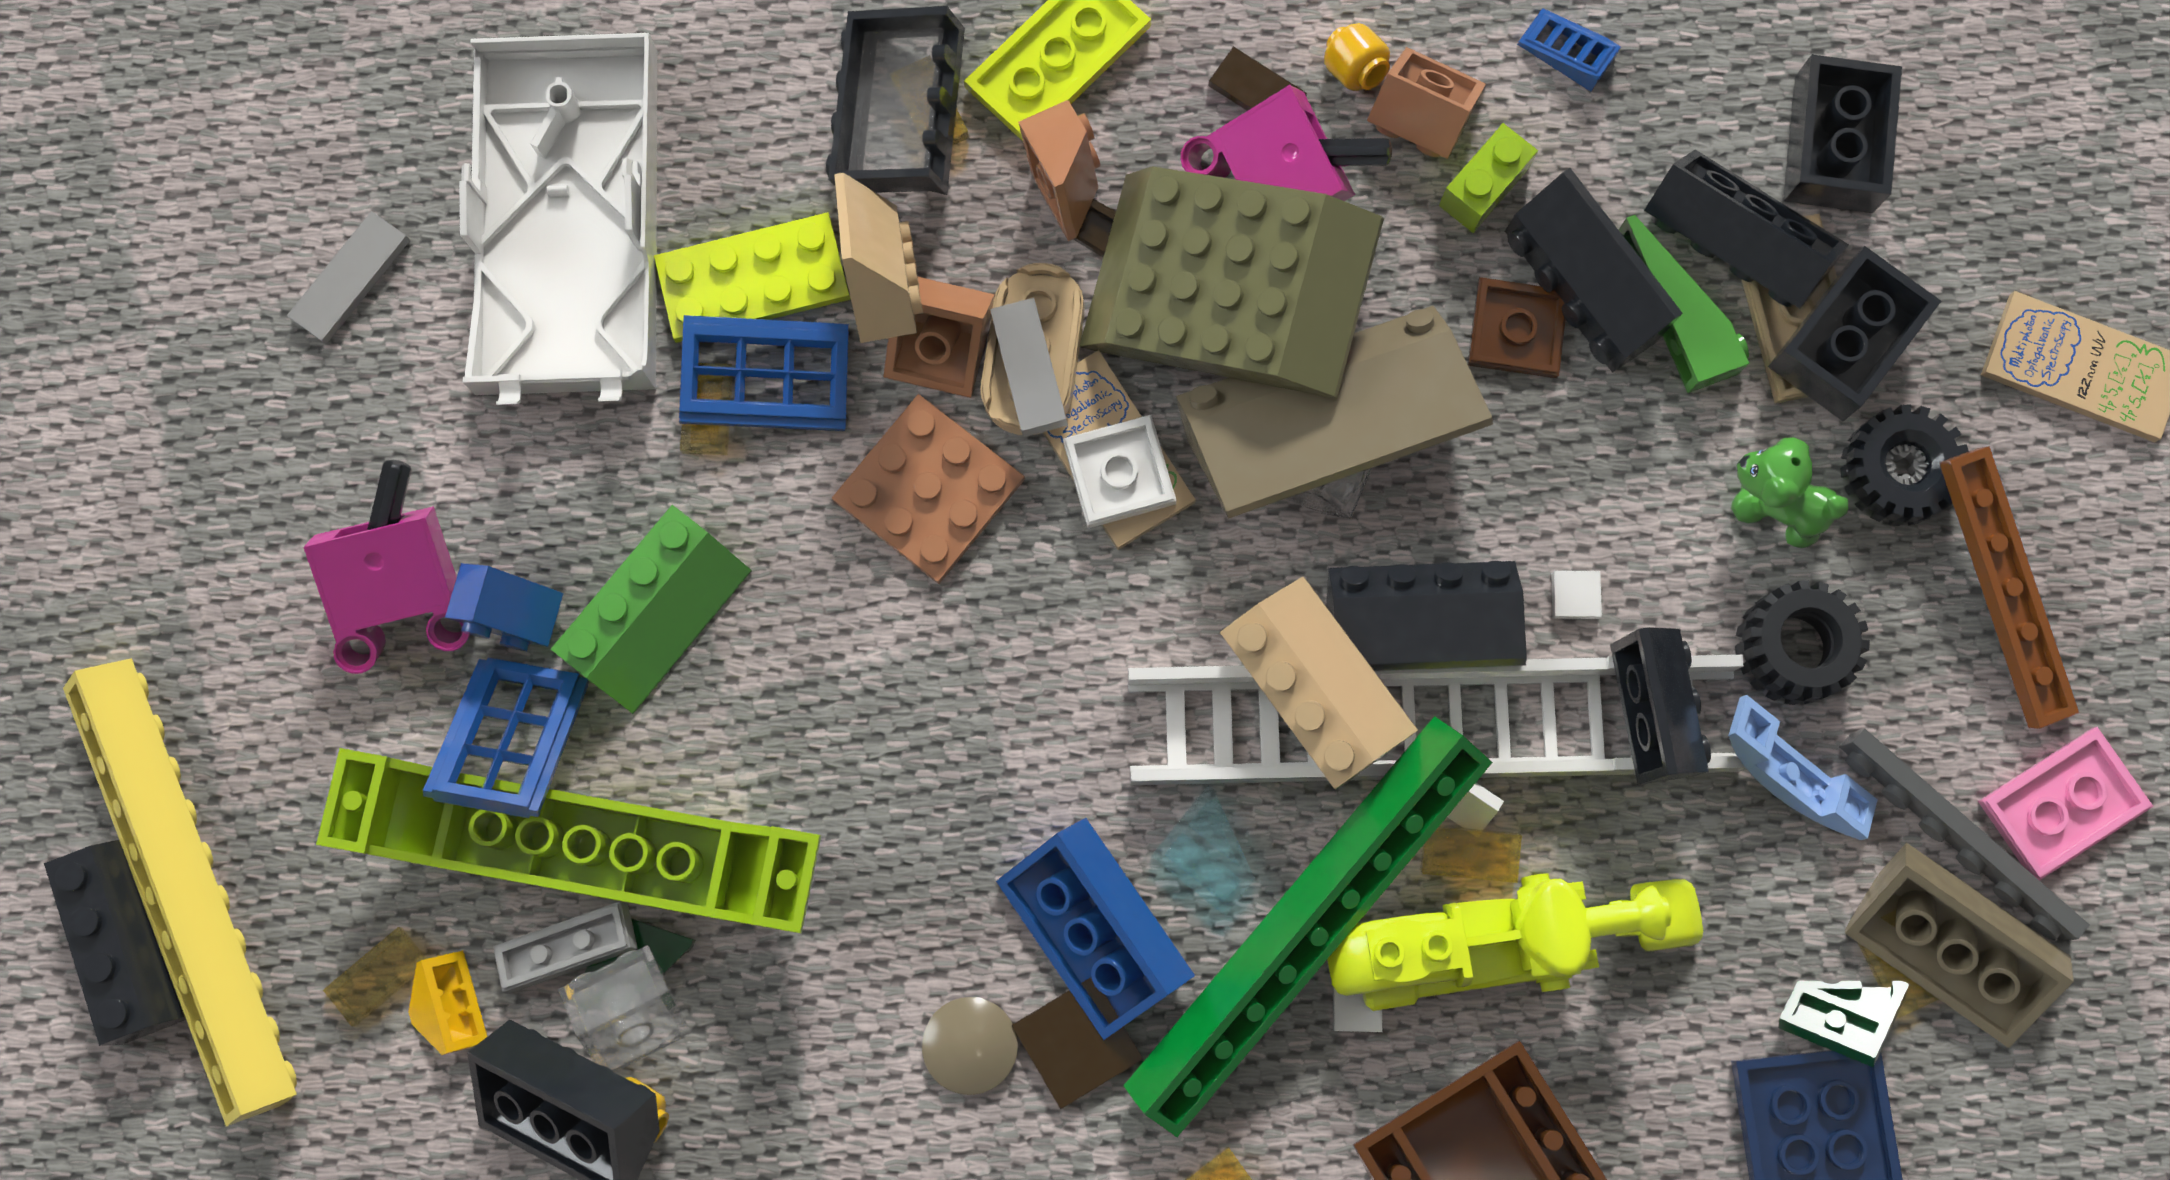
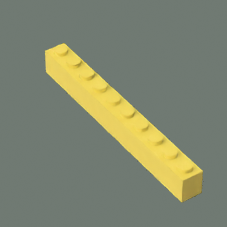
M132 658L75 670L63 687L224 1123L226 1126L275 1109L297 1095L295 1090L297 1085L296 1074L290 1062L283 1059L278 1046L280 1040L278 1026L271 1016L267 1017L261 1001L263 997L261 981L256 973L250 972L245 959V939L239 929H234L228 914L230 908L228 894L222 885H217L212 871V852L208 844L200 840L195 827L197 823L196 810L193 803L189 799L184 798L179 784L181 780L179 765L174 757H169L163 742L165 737L163 723L158 715H153L148 703L149 690L147 681L142 673H137Z

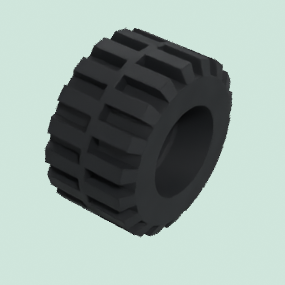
M1809 580L1797 581L1791 586L1788 583L1775 589L1755 602L1756 605L1745 612L1742 618L1746 621L1738 626L1736 636L1742 637V642L1735 646L1736 655H1744L1746 662L1743 663V667L1740 669L1743 675L1750 671L1752 672L1755 679L1750 684L1756 690L1765 687L1768 689L1765 697L1773 701L1785 698L1784 704L1796 705L1800 702L1809 704L1842 691L1841 688L1850 685L1857 678L1854 673L1863 670L1867 661L1860 657V655L1869 651L1870 640H1864L1861 636L1862 633L1868 631L1866 620L1857 621L1854 614L1861 610L1855 602L1849 606L1843 602L1847 596L1844 592L1838 589L1828 593L1829 584L1817 582L1810 586ZM1796 618L1812 625L1820 635L1823 644V655L1816 668L1800 666L1785 653L1781 643V630L1786 619Z

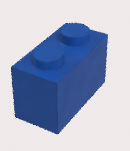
M461 563L445 618L463 623L461 632L485 639H489L491 633L501 636L499 644L512 649L527 651L529 644L548 647L564 593L490 566Z

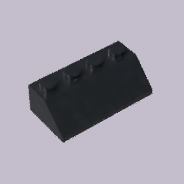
M1697 150L1690 152L1671 166L1644 209L1645 212L1653 216L1652 221L1657 227L1672 234L1679 232L1692 241L1690 245L1698 253L1709 258L1717 256L1730 265L1729 270L1735 276L1746 282H1753L1755 280L1769 289L1768 295L1773 300L1786 307L1795 305L1800 309L1810 299L1849 246L1843 240Z
M1571 168L1562 172L1521 208L1504 231L1507 234L1511 249L1518 256L1524 257L1534 270L1538 284L1543 290L1549 293L1553 290L1557 292L1565 303L1562 306V313L1566 321L1572 327L1579 328L1588 340L1590 351L1595 359L1602 364H1606L1612 373L1657 343L1683 314Z
M1515 561L1445 562L1441 564H1396L1390 566L1328 568L1326 607L1374 671L1526 665L1524 596Z
M120 840L91 845L44 863L99 1046L123 1045L185 1021L184 1012Z
M508 1020L467 1052L479 1126L579 1180H638L660 1131L656 1093L644 1085L636 1084L614 1073L607 1066H601L577 1054L569 1047H563L545 1038L536 1030L528 1029L512 1020Z

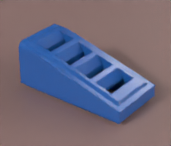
M1542 8L1517 44L1590 92H1592L1614 61L1621 46L1610 39ZM1549 25L1554 30L1544 43L1537 41L1536 39L1544 27ZM1563 34L1568 39L1560 51L1552 48L1560 35ZM1577 43L1583 48L1577 57L1573 58L1568 54ZM1590 53L1597 56L1592 66L1584 63Z

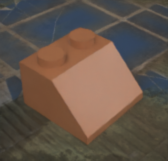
M1406 47L1388 72L1367 121L1376 125V129L1388 137H1402L1415 143L1417 149L1432 157L1442 156L1448 159L1486 83Z
M1066 100L1018 123L1032 176L1065 237L1070 241L1077 237L1099 188L1095 169L1100 167V161L1093 145L1089 142L1095 139L1089 120L1084 113L1077 116L1069 100Z
M918 277L923 313L914 315L917 333L888 338L883 377L971 398L991 321L990 309L993 308L995 294Z

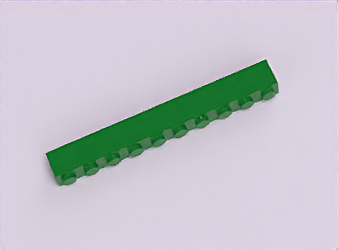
M1434 716L1123 1085L1147 1117L1175 1137L1182 1133L1493 763L1468 739Z

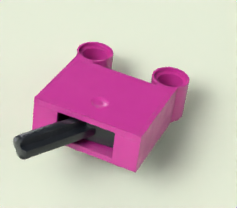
M1288 85L1208 136L1190 138L1181 150L1180 160L1186 172L1226 178L1232 171L1236 180L1323 193L1346 201L1353 197L1355 193L1342 167L1387 166L1392 157L1391 142L1387 138L1327 139L1305 93ZM1208 149H1212L1213 161L1207 169L1203 170L1201 158Z
M385 460L383 462L369 522L316 534L303 547L336 641L333 650L334 660L342 670L351 674H362L370 670L383 652L386 639L384 632L378 626L380 624L433 612L426 626V636L435 648L445 652L461 648L470 636L461 631L450 632L441 624L440 619L446 615L457 577L434 506L401 514L412 469L410 465L400 460ZM358 639L368 645L370 653H357L352 649L350 640Z

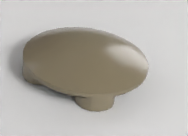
M977 997L955 999L939 1008L930 1018L922 1039L923 1059L931 1076L944 1088L963 1095L984 1093L998 1086L1012 1070L1018 1051L1017 1034L1012 1027L1013 1023L1008 1015L996 1004Z

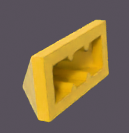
M463 950L420 960L416 963L408 1013L411 1024L441 1055L474 1047L487 1037Z

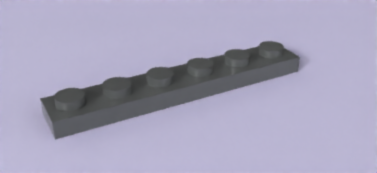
M1865 728L1851 733L1839 746L1848 755L1845 761L1855 772L1863 777L1868 778L1871 775L1885 787L1882 790V794L1890 803L1903 810L1908 807L1921 819L1919 826L1928 836L1938 842L1945 840L1959 852L1956 855V859L1963 867L1977 875L1983 873L1996 884L1993 891L2002 901L2015 908L2020 905L2033 917L2030 921L2031 925L2041 935L2053 941L2056 939L2060 941L2077 940L2090 926L2089 923Z

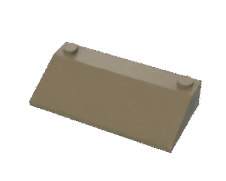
M1434 306L1414 310L1408 315L1354 333L1337 399L1234 378H1226L1209 385L1198 386L1192 391L1176 396L1187 441L1228 519L1493 425L1492 415L1451 329Z

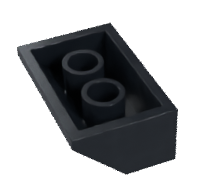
M1640 628L1610 644L1637 785L1694 777L1709 772L1707 763L1711 760L1710 744L1707 737L1701 735L1698 716L1701 713V700L1696 688H1692L1688 671L1692 663L1691 651L1688 643L1682 641L1680 629Z

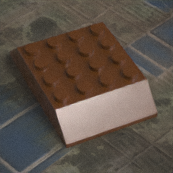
M1520 1041L1515 1042L1353 1144L1371 1180H1607Z

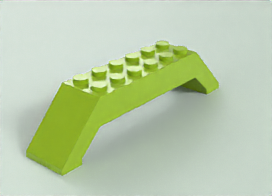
M339 748L316 845L802 934L821 835L774 826L724 821L553 789L548 790L539 817L530 816L525 818L437 802L433 798L424 797L423 789L432 770L430 766ZM460 773L456 784L482 788L486 777ZM496 779L492 790L518 795L521 784Z

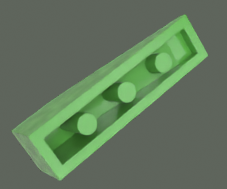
M1637 216L1627 217L1618 230L1683 313L1667 330L1663 338L1687 393L1737 376L1749 364V350L1744 337L1739 333L1736 334L1731 321Z

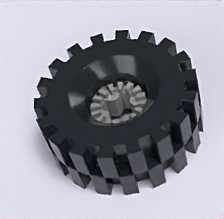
M1911 404L1900 405L1895 410H1892L1890 407L1870 418L1847 440L1850 444L1843 449L1841 459H1846V464L1840 468L1841 478L1848 477L1850 481L1844 487L1847 495L1856 493L1860 499L1854 504L1860 511L1868 507L1873 511L1870 518L1878 522L1887 518L1889 519V525L1900 526L1908 522V526L1919 524L1925 519H1930L1953 504L1939 463L1969 452L1967 444L1957 446L1955 439L1962 434L1957 427L1948 431L1943 426L1948 420L1944 415L1940 413L1931 419L1928 417L1931 408L1920 406L1911 412ZM1903 458L1910 463L1906 470L1911 476L1904 474L1898 477V474L1893 472L1896 469V464L1892 460L1898 462Z

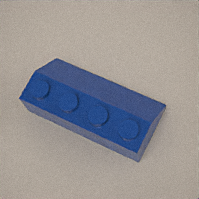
M1087 818L1056 833L996 881L1103 1040L1195 976ZM1090 977L1095 987L1106 995L1119 1017L1111 1024L1107 1022L1081 984Z

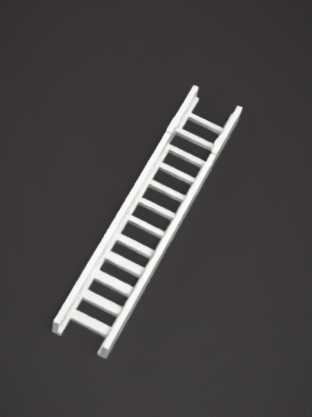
M1743 655L1691 656L1692 663L1688 671L1691 685L1692 680L1734 679L1733 671L1743 667ZM1612 656L1607 658L1527 659L1526 665L1375 671L1386 687H1401L1402 709L1415 726L1414 686H1448L1450 727L1462 735L1460 685H1494L1498 758H1489L1493 763L1480 778L1635 774L1632 755L1631 758L1605 759L1600 675H1616ZM1245 666L1128 668V693L1166 692L1168 765L1130 766L1131 785L1328 781L1308 752V762L1280 763L1278 711ZM1553 683H1587L1591 756L1558 757ZM1507 684H1540L1545 757L1511 758ZM1231 690H1258L1261 763L1233 764ZM1184 691H1212L1214 764L1187 765ZM1416 733L1404 741V752L1415 740ZM1711 753V760L1707 763L1709 769L1707 773L1741 772L1746 770L1736 753ZM1397 760L1376 761L1350 781L1381 780Z

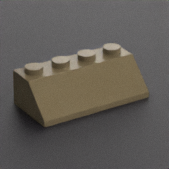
M1907 842L1880 871L1845 928V934L2008 1048L2074 982L2070 955Z

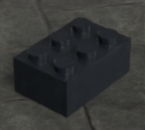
M1811 54L1795 76L1784 202L1873 214L1892 194L1902 66Z
M1864 246L1843 268L1768 367L1841 421H1845L1862 407L1942 301Z

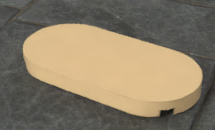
M1048 263L1028 264L1017 269L1016 274L1012 275L1009 279L1007 277L999 285L994 297L993 308L1030 298L1035 299L1066 415L1073 398L1084 321L1085 304L1082 291L1075 280L1070 277V274L1061 267ZM991 315L981 379V398L988 416L998 427L1009 433L1022 435Z

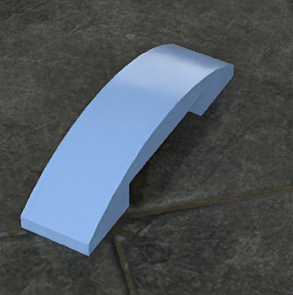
M1748 695L1740 697L1728 736L1736 755L1751 775L1785 804L1813 821L1858 840L1868 839L1878 799L1846 774L1830 778L1776 735L1780 724L1777 718Z

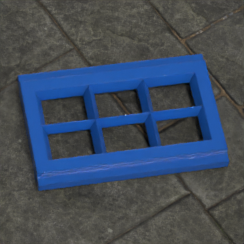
M684 315L679 424L845 431L849 324ZM699 342L737 343L736 368L698 366ZM747 344L785 346L784 370L746 368ZM795 346L831 348V372L794 371ZM698 375L735 376L734 401L697 399ZM745 377L783 379V403L744 401ZM793 379L830 381V405L794 404Z
M489 657L487 660L479 659L424 786V797L433 798L437 802L525 818L530 816L539 817L588 688V679L579 677V674ZM498 680L523 684L514 710L488 706ZM533 686L558 691L548 717L523 712ZM483 717L509 721L498 749L472 745ZM518 723L544 727L533 756L507 751ZM467 755L493 760L482 788L456 784ZM502 762L529 766L518 795L492 790Z

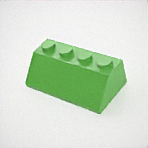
M672 504L554 644L551 650L634 714L752 570L706 530Z

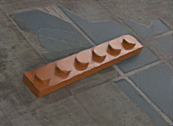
M1990 446L1977 448L1940 462L1939 464L2028 728L2041 729L2079 713Z

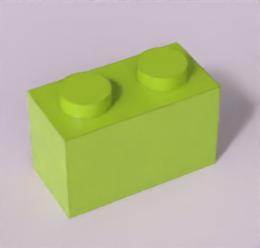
M1502 123L1446 187L1439 207L1474 233L1529 170L1539 150Z

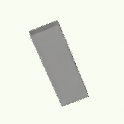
M371 211L287 316L324 344H327L409 243L410 239Z
M1030 298L990 309L1023 437L1068 426L1035 299Z
M621 901L493 946L501 989L504 993H513L638 949L628 903Z

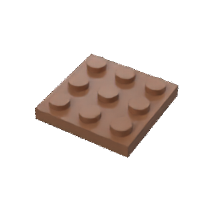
M918 394L832 496V500L932 580L940 584L1023 483L1025 476Z

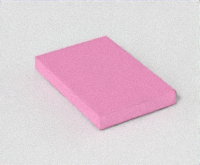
M2098 727L2091 728L1978 801L2021 865L2039 881L2154 807Z

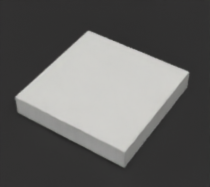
M1152 415L1063 438L1064 448L1087 529L1176 505V497Z

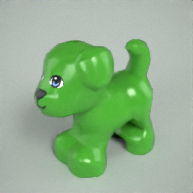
M1795 437L1783 438L1772 447L1745 454L1737 463V477L1741 483V491L1735 496L1731 504V509L1740 522L1749 524L1758 522L1763 517L1770 516L1788 526L1785 533L1786 541L1794 547L1806 548L1815 544L1820 534L1827 531L1834 520H1838L1848 513V498L1837 495L1835 491L1827 487L1810 484L1812 481V461L1810 459L1809 446Z

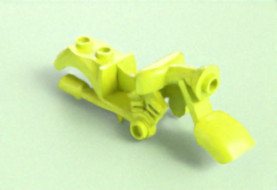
M1549 873L1525 876L1520 878L1522 887H1519L1517 891L1518 899L1450 903L1442 906L1443 912L1415 914L1357 923L1327 959L1335 990L1345 996L1363 994L1365 1005L1372 1011L1414 1005L1421 997L1530 981L1540 983L1542 992L1571 988L1569 978H1572V975L1581 974L1582 970L1599 968L1596 949L1590 950L1591 938L1612 934H1615L1616 937L1638 935L1639 943L1645 951L1687 947L1699 943L1703 937L1699 902L1692 883L1685 879H1671L1634 884L1630 889L1631 901L1618 900L1609 902L1608 905L1585 908L1582 900H1586L1583 881L1567 883L1561 878L1550 879Z

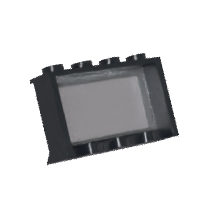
M948 6L848 11L846 29H843L841 33L842 66L836 75L837 108L831 117V130L833 133L832 151L826 160L828 180L833 185H835L834 174L845 173L876 193L931 191L947 195L965 27Z

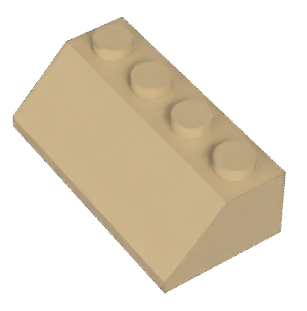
M845 173L834 174L842 262L860 343L917 333L914 315L922 314L923 309L909 221L900 222L897 205Z
M1305 577L1299 578L1259 602L1220 632L1334 789L1342 787L1418 731Z

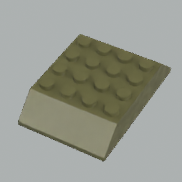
M1154 166L1127 174L1080 347L1092 351L1099 350L1102 353L1337 399L1384 218L1323 193Z

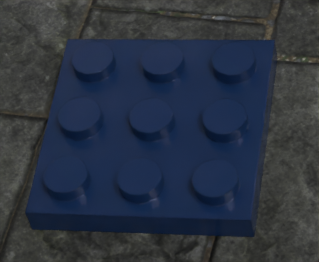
M1832 1050L1731 1061L1749 1180H1903L1881 1052L1874 1068Z

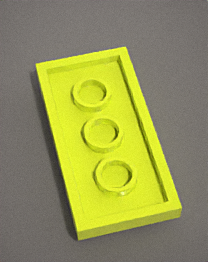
M1048 0L964 80L965 89L1023 141L1019 121L1066 100H1069L1070 104H1072L1151 27V18L1131 0Z
M829 212L654 255L675 343L682 342L684 315L770 320L851 300Z

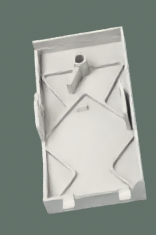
M627 33L470 39V43L474 48L472 180L471 165L464 163L462 165L461 181H459L460 236L475 253L474 302L463 383L475 395H499L496 405H519L521 394L601 391L598 401L611 402L621 401L623 390L656 389L657 267L654 255H657V49L650 34Z

